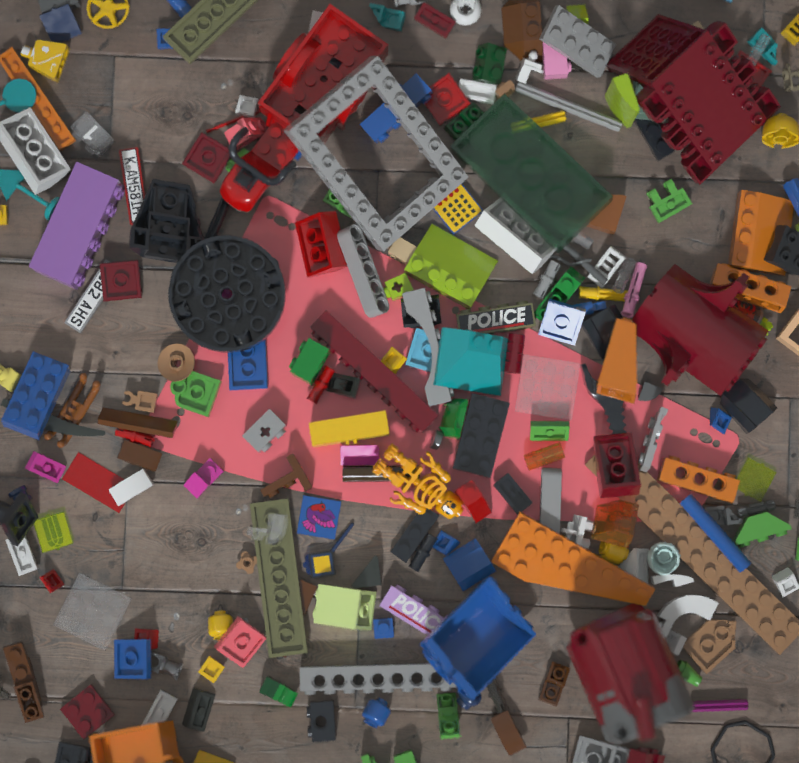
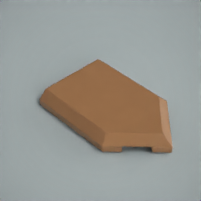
M707 620L686 639L683 649L704 673L708 674L735 649L736 621Z

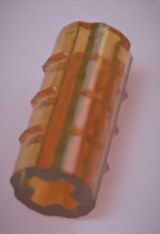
M560 442L534 452L532 451L523 455L528 470L531 471L552 462H557L565 458V454Z

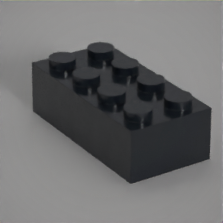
M472 393L453 469L491 478L510 405L509 402Z

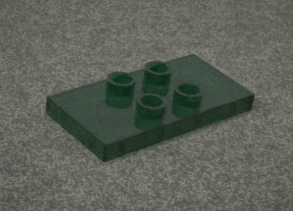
M503 94L450 145L451 151L557 253L613 201V196L506 94Z

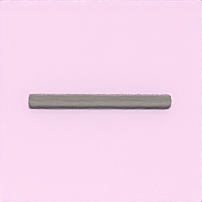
M520 81L517 83L515 91L617 132L622 127V121Z

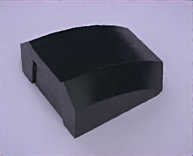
M615 304L589 318L581 325L601 359L606 357L616 319L623 318Z
M739 379L729 392L725 391L720 401L721 406L746 434L754 430L777 409L776 405L750 379Z

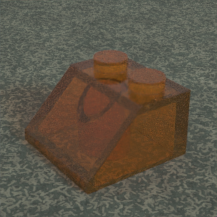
M624 500L597 505L591 539L628 548L634 536L639 505Z

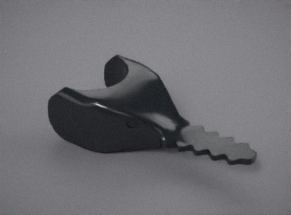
M581 364L580 368L584 385L589 395L605 410L604 414L608 416L606 421L611 424L609 429L613 431L612 434L627 433L623 429L626 426L623 423L625 416L622 415L624 401L597 394L598 381L591 377L586 364Z

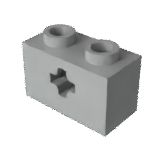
M269 409L242 436L257 452L263 451L265 453L273 445L271 441L275 437L279 439L286 432L284 429L286 425ZM263 428H265V429L270 428V430H269L270 436L267 437V436L265 435V436L262 437V436H261V435L263 434L262 429H263Z

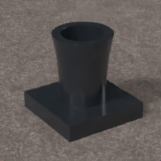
M21 492L12 505L0 500V525L11 545L18 547L39 517L27 494Z

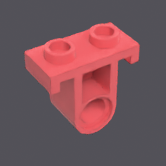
M243 117L237 121L238 124L225 131L224 134L228 143H230L233 136L241 128L247 127L249 129V133L237 144L236 150H239L262 137L267 127L261 118Z

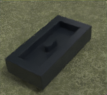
M509 473L493 485L517 515L532 504V501Z

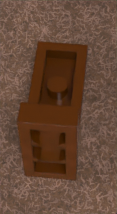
M294 454L286 457L294 471L261 489L260 491L264 497H274L280 493L278 489L284 486L287 489L296 484V479H299L305 491L313 488Z

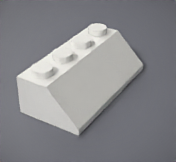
M31 108L0 122V142L35 195L52 187L71 171Z
M504 195L487 207L475 224V227L531 274L542 267L561 244Z

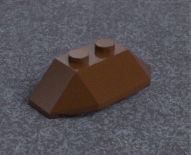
M508 0L501 7L504 46L521 62L523 57L529 58L528 55L531 51H536L538 57L535 62L543 63V41L539 39L542 34L540 0Z

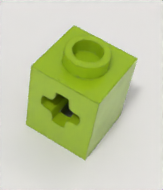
M406 272L386 281V287L383 288L387 299L391 297L392 301L402 298V293L414 291ZM394 284H397L398 286L402 285L400 292H397V290H392L394 289Z

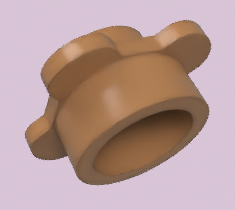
M242 552L241 559L236 563V567L245 570L247 574H252L254 572L253 568L257 564L256 556L249 555L248 552Z

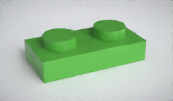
M531 421L530 441H568L569 421Z

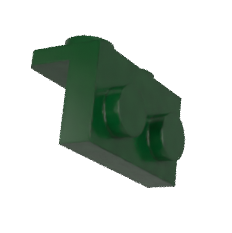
M489 42L478 45L475 66L472 71V80L496 84L497 86L501 84L507 48Z

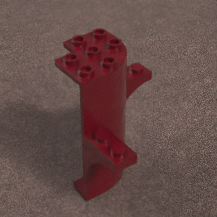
M674 264L657 283L654 290L647 296L632 318V323L636 324V335L648 343L660 356L665 369L662 383L668 386L672 380L676 382L682 373L687 371L720 396L725 390L727 392L730 391L743 371L768 340L765 336L769 331L734 306L739 300L736 297L738 293L742 295L748 287L746 284L749 279L748 275L743 272L738 279L731 283L711 285L697 280Z

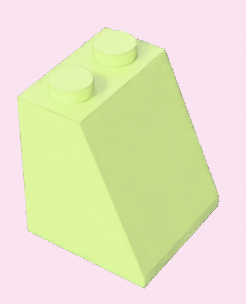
M319 584L315 594L316 606L313 610V623L354 630H372L377 592Z

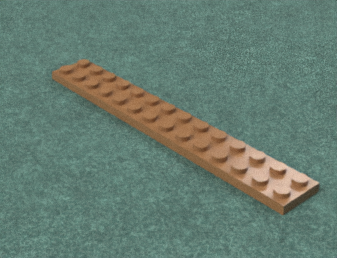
M594 455L585 466L597 477ZM639 470L641 480L639 495L620 496L618 498L663 542L675 545L680 553V559L780 655L799 636V619L747 569L739 573L680 503L648 472Z

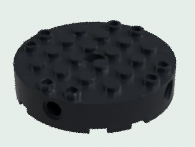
M221 235L198 242L181 257L171 274L168 300L175 322L189 339L211 351L235 353L255 347L275 330L284 312L286 289L279 266L273 257L259 244L246 238ZM225 289L232 291L233 294L230 299L222 297V292Z

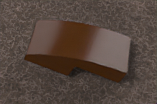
M123 440L117 459L156 472L162 453Z
M552 661L538 698L539 701L557 707L569 675V667Z
M508 710L491 718L493 726L509 756L527 748Z

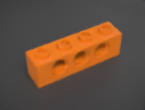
M717 264L712 274L711 285L731 283L728 278L735 281L744 272L749 276L746 284L752 285L754 289L747 287L742 295L738 293L736 297L739 300L778 313H782L786 308L791 286L786 285L782 281L770 280L763 275L751 274L744 269L732 268L729 264ZM765 290H769L772 295H768Z
M669 455V458H663L657 481L728 503H734L740 480L735 479V475L730 473L721 475L717 473L716 469L710 467L701 469L698 468L699 464L688 461L685 464L680 462V458ZM678 467L683 468L685 471L683 478L676 476V469ZM697 473L703 476L701 484H697L694 480V476ZM715 479H719L722 483L719 490L713 487Z

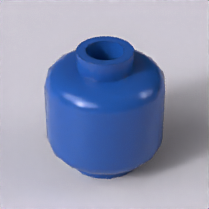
M382 698L369 700L362 712L363 721L374 728L384 726L391 713L390 708L387 706L388 702Z

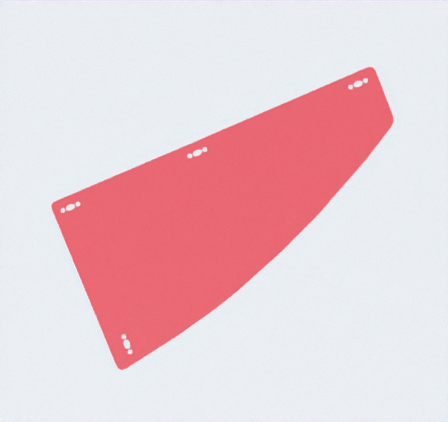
M271 196L262 199L242 237L259 244L278 261L285 283L286 301L283 315L275 330L266 338L268 389L230 391L228 353L208 350L189 339L186 346L193 352L195 357L193 371L222 381L210 416L206 417L184 409V415L179 416L177 410L181 407L175 403V395L170 389L172 382L170 380H167L157 399L155 413L150 412L149 416L170 420L175 416L180 417V425L176 429L173 438L148 434L155 436L152 448L204 464L211 458L223 471L269 484L294 471L286 458L294 454L313 488L305 491L299 479H296V484L288 489L344 501L406 509L404 505L392 503L390 497L394 500L399 499L398 495H394L393 491L396 490L402 493L405 498L408 499L410 497L415 502V485L413 483L403 493L401 492V487L397 488L391 482H343L342 468L344 466L374 465H341L340 446H349L346 443L315 448L312 446L309 429L310 422L386 411L390 436L359 440L356 444L349 442L350 445H379V459L381 458L387 462V465H401L399 462L396 463L394 458L389 461L383 456L389 445L393 443L399 448L398 452L401 451L404 454L403 456L414 459L417 465H423L420 479L426 474L433 473L428 465H424L420 459V456H422L424 460H429L430 457L426 455V451H429L435 462H439L442 465L441 468L451 476V480L446 483V491L450 490L455 493L457 489L473 480L492 512L485 518L516 519L517 514L493 486L509 473L532 501V504L524 509L522 513L536 521H540L542 468H561L560 521H573L575 514L587 517L592 522H642L618 497L600 498L597 477L585 466L595 455L593 436L611 435L613 431L609 429L611 424L606 421L608 416L604 414L605 410L589 395L583 382L580 365L586 364L591 377L596 381H599L603 365L547 337L538 335V332L530 328L491 334L507 339L510 333L525 335L521 373L504 372L501 396L453 388L454 396L451 399H468L463 426L472 393L510 403L491 478L453 469L460 438L458 440L443 436L438 450L430 448L435 431H440L438 427L441 424L444 411L443 404L445 403L429 406L438 414V417L422 433L420 430L415 432L409 426L411 422L406 417L404 419L400 418L395 413L397 409L392 404L388 406L381 400L383 396L378 391L374 393L368 388V382L364 378L360 381L356 399L332 393L325 389L317 404L308 400L307 397L315 383L311 386L290 373L289 365L294 357L298 358L300 354L299 347L304 340L307 342L308 338L323 346L327 344L323 339L318 341L311 334L313 330L310 327L326 310L380 361L391 347H394L407 358L416 328L403 327L401 299L392 301L391 297L388 298V312L374 318L368 317L364 312L348 267L331 273L307 277L296 228L289 230L288 225L279 226L275 223L274 218L282 216L287 219L289 225L290 223L295 224V222L309 217V215ZM268 212H272L274 214V217L272 219H268L266 217ZM368 246L381 284L385 288V282L403 274L406 265ZM407 275L413 290L425 288L426 292L430 291V295L439 294L442 323L435 325L434 328L439 329L440 335L442 327L458 329L456 314L452 312V308L458 307L459 311L466 310L467 308ZM394 284V289L392 290H397V292H400L402 285L398 286L397 284ZM475 301L471 312L479 311L478 308L485 306ZM335 352L334 354L330 353L316 380L325 365L335 370L334 373L352 377L357 376L353 373L355 369L350 365L346 367L339 360L341 356ZM177 361L176 367H179L181 365V361ZM404 363L395 375L428 405L425 385L429 379L430 372L407 366ZM637 383L634 404L624 401L622 405L624 408L622 415L625 416L623 423L626 424L623 429L627 433H632L637 462L641 452L644 453L646 446H643V441L650 432V428H648L649 420L651 417L654 418L660 407L667 408L668 412L660 423L663 428L659 438L655 441L657 442L656 451L651 467L647 472L657 481L663 458H669V455L680 458L682 463L694 462L699 464L698 468L706 469V467L716 469L718 474H722L739 445L738 435L729 429L726 430L725 434L720 433L710 426L709 419L660 394L652 400L639 401L638 397L643 386ZM270 409L286 425L284 428L286 432L279 439L275 437L271 441L273 445L265 453L263 451L259 453L242 435ZM569 421V440L530 441V422ZM263 428V434L261 436H270V428ZM691 429H697L698 434L702 432L709 434L712 437V442H702L698 438V434L692 436L690 434ZM714 440H718L720 442L719 447L713 446ZM678 467L676 469V476L683 478L685 471L683 468ZM700 473L695 474V482L697 484L703 482V476ZM715 479L713 481V487L715 486L718 479ZM657 481L679 503L692 494L703 506L708 498L706 495ZM419 489V491H418V493H417V496H418L419 498H421V493H422V490H421V489ZM435 504V505L432 507V509H430V510H432V511L435 512L436 514H440L439 512L436 511V509H435L436 504ZM462 505L464 510L460 516L471 517L464 505Z

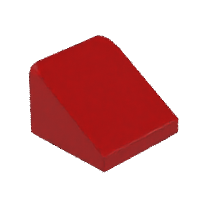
M135 628L134 639H151V649L158 648L159 630Z

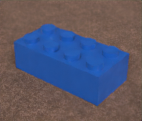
M33 351L1 419L3 426L40 440L69 376V365Z

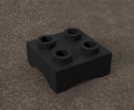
M777 225L773 244L765 255L764 261L780 267L791 275L799 276V232L787 225Z

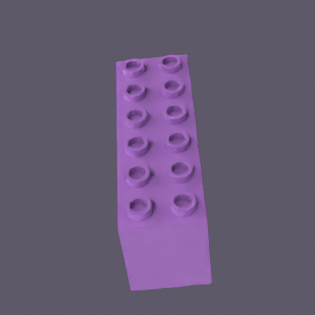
M76 162L29 267L35 272L78 290L79 286L82 287L86 278L84 274L93 264V254L98 252L101 246L100 239L108 231V221L110 217H114L117 210L115 206L125 193L122 183L116 178Z

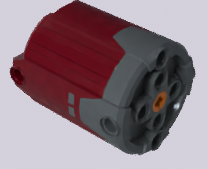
M632 603L571 632V641L567 642L566 649L607 742L619 744L638 737L632 703L634 698L649 696L655 728L670 721H677L693 711L694 703L655 613L650 608L644 609L642 605Z

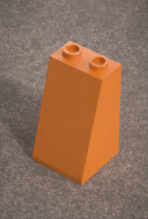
M621 318L616 319L597 384V394L634 404L637 393L636 324L632 323L633 321L630 319Z

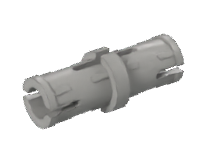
M550 261L546 271L540 276L541 280L533 292L534 295L544 299L549 287L555 282L553 280L561 268L560 264L558 265L555 261Z

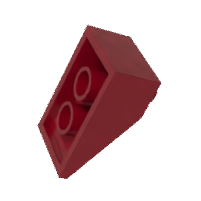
M632 433L593 436L600 498L639 495L641 480Z

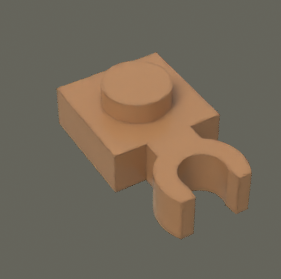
M130 391L124 392L125 395H130L131 400L129 402L122 401L123 405L131 406L135 404V410L155 413L158 394L138 391L137 396H135Z

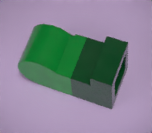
M269 675L259 693L288 707H292L299 694Z

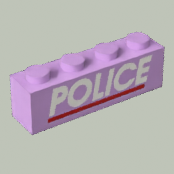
M398 584L395 587L391 585L379 605L426 635H429L445 619L438 614L440 610L432 605L426 607L421 604L423 600L413 594L410 597L405 594L407 590Z

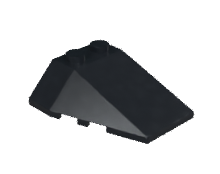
M152 179L130 229L129 248L142 258L177 263L188 249L198 242L205 240L200 229V220L197 218L195 211L196 205L190 185Z

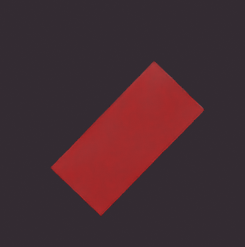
M78 452L62 480L120 513L125 503L118 506L109 489L125 479Z

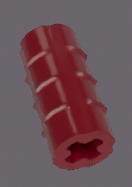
M509 334L504 372L521 373L525 335Z
M649 696L632 699L638 739L656 738Z

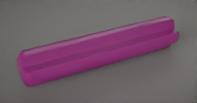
M746 699L693 701L694 709L692 712L748 710L749 705Z

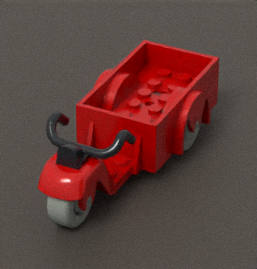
M329 4L308 34L302 33L288 48L274 72L272 84L258 102L261 113L267 117L266 127L268 129L252 151L242 157L238 155L236 147L239 141L249 133V129L247 127L241 128L231 139L228 149L235 165L221 184L220 194L222 198L236 210L248 212L252 210L267 188L281 184L288 173L296 166V162L293 159L299 152L283 131L301 116L295 111L297 106L300 105L308 110L370 56H378L383 63L388 57V44ZM333 57L342 63L338 69L329 63ZM367 91L317 133V136L324 144L336 127L342 131L345 129L347 118L361 105Z

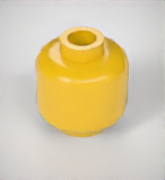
M608 537L601 541L599 554L610 563L620 564L623 560L627 559L629 549H627L625 541L615 537Z
M215 611L214 615L208 618L209 635L214 640H220L232 625L233 617L226 614V611Z

